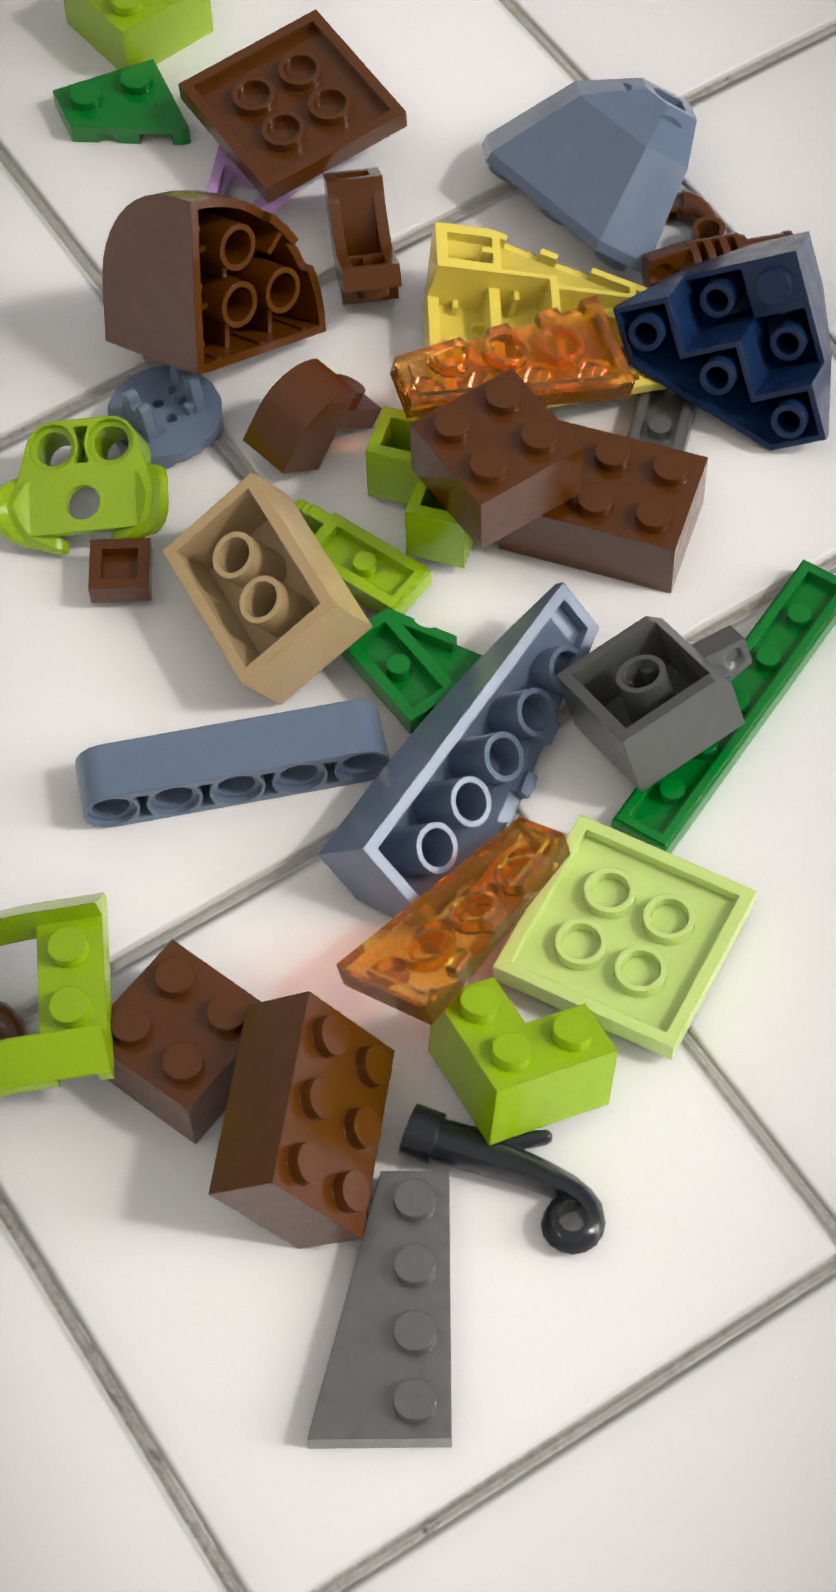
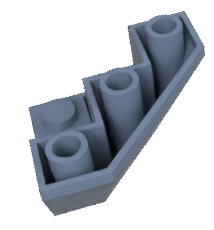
M644 78L574 81L487 134L482 147L485 161L489 164L488 168L493 174L512 183L542 207V213L550 220L567 227L596 251L595 255L599 260L619 271H624L626 266L642 273V255L655 250L688 169L697 119L688 101Z

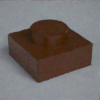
M150 538L90 540L88 591L91 603L152 601L153 551Z

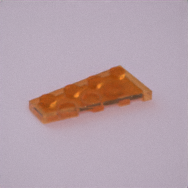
M598 295L580 300L578 308L563 313L557 307L536 313L533 322L511 328L506 322L487 328L484 337L466 342L461 337H457L395 356L390 370L392 381L407 419L421 418L510 368L519 375L546 406L627 399L630 397L635 384Z
M518 817L338 962L336 965L343 984L433 1026L571 853L565 834Z

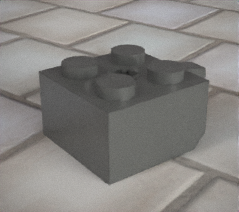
M645 616L556 674V678L575 726L642 792L745 724L731 681L752 664V659L745 638L731 625L691 645L663 618Z

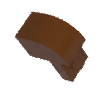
M317 358L310 359L290 369L272 386L260 403L243 441L282 473L318 470L337 431L373 428L382 408L364 394L366 390L357 380L343 374H336Z

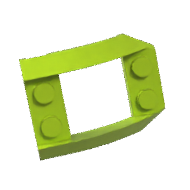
M104 892L0 910V946L37 939L39 1033L0 1040V1097L61 1086V1080L91 1075H98L101 1080L115 1078L113 1034L110 1025L112 1005L107 897Z

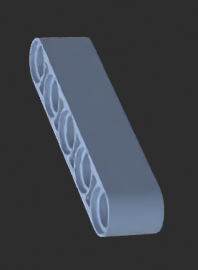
M359 699L89 747L81 752L76 758L75 767L83 818L92 826L109 828L363 783L373 780L378 776L388 763L389 755L377 706L370 701Z

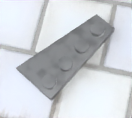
M449 1170L380 1171L307 1437L308 1449L452 1447Z

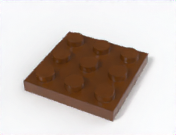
M316 9L178 84L182 101L268 204L407 126L404 108Z

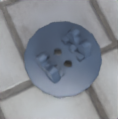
M171 365L152 367L131 375L116 388L108 404V415L119 416L128 421L149 445L151 452L150 464L161 465L166 470L173 467L176 462H181L200 454L213 441L220 438L224 431L222 400L213 383L202 375L197 376ZM121 440L117 441L116 444L123 451H126L129 441Z

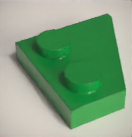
M154 59L52 90L55 107L73 142L99 143L104 140H113L124 144H141V134L172 135L173 145L191 143L189 126Z
M387 607L368 619L373 627L341 653V655L403 727L412 734L424 718L482 655L458 646L457 636L436 627H423L416 623L414 618Z

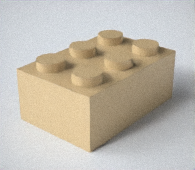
M253 472L247 475L162 550L241 684L280 705L373 627L291 497Z

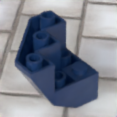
M809 231L754 243L689 266L613 308L630 366L764 448L772 451L822 441L828 438L832 352L824 288Z

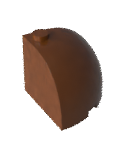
M179 190L147 195L134 200L124 208L115 220L108 235L102 268L105 338L107 342L199 376L326 332L321 288L314 267L304 262L299 249L295 245L299 239L274 214L266 212L249 202L207 191Z

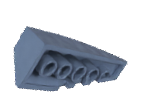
M564 582L555 584L461 677L388 761L317 854L357 900L433 940H443L510 847L517 830L511 823L521 799L530 798L538 778L532 772L543 746L552 744L560 725L556 721V714L564 696L556 674L590 652L599 630L598 624Z

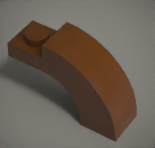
M378 167L323 173L332 250L342 304L347 305L399 298L398 287L402 286L400 263L392 247L383 177Z

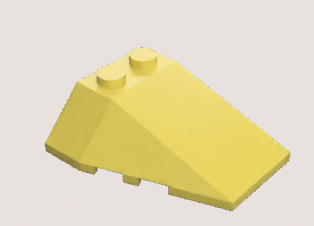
M435 222L432 231L422 310L428 401L441 407L510 368L519 375L548 408L667 389L662 384L628 364L613 308L616 305L648 288L593 267L590 274L583 273L557 263L559 254L541 248L538 256L506 243L508 235L493 229Z

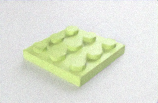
M580 814L495 961L493 977L505 985L562 1011L585 1003L604 1030L672 1060L753 908L757 891Z

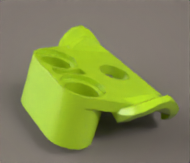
M108 415L42 424L32 432L26 443L18 478L0 485V534L21 547L58 555H66L70 551L69 543L62 538L64 536L113 532L111 539L145 538L154 535L164 526L168 515L167 471L161 465L150 464L151 452L149 445L128 421L119 416ZM121 440L129 441L128 448L121 457L107 460L108 451L113 444ZM71 446L70 455L67 460L60 465L51 466V459L54 453L61 447ZM84 488L96 490L100 498L99 508L96 513L87 519L74 518L69 510V503L73 494Z

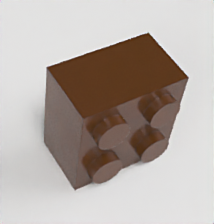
M512 368L410 423L412 470L481 550L582 493L583 446Z
M172 939L112 1004L110 1025L113 1034L115 1078L106 1080L196 1144L226 1110L247 1005L261 1001Z

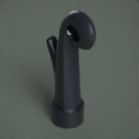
M419 1103L415 1105L400 1143L399 1155L426 1165L434 1161L518 1185L553 1198L554 1200L550 1202L543 1213L541 1228L546 1241L559 1252L572 1255L587 1252L596 1246L603 1236L606 1224L603 1206L593 1190L570 1172L525 1150L545 1146L552 1142L553 1135L549 1130H533L489 1145L477 1126L449 1120L444 1112ZM576 1211L582 1219L584 1226L580 1230L573 1232L564 1229L559 1223L560 1218L567 1213Z

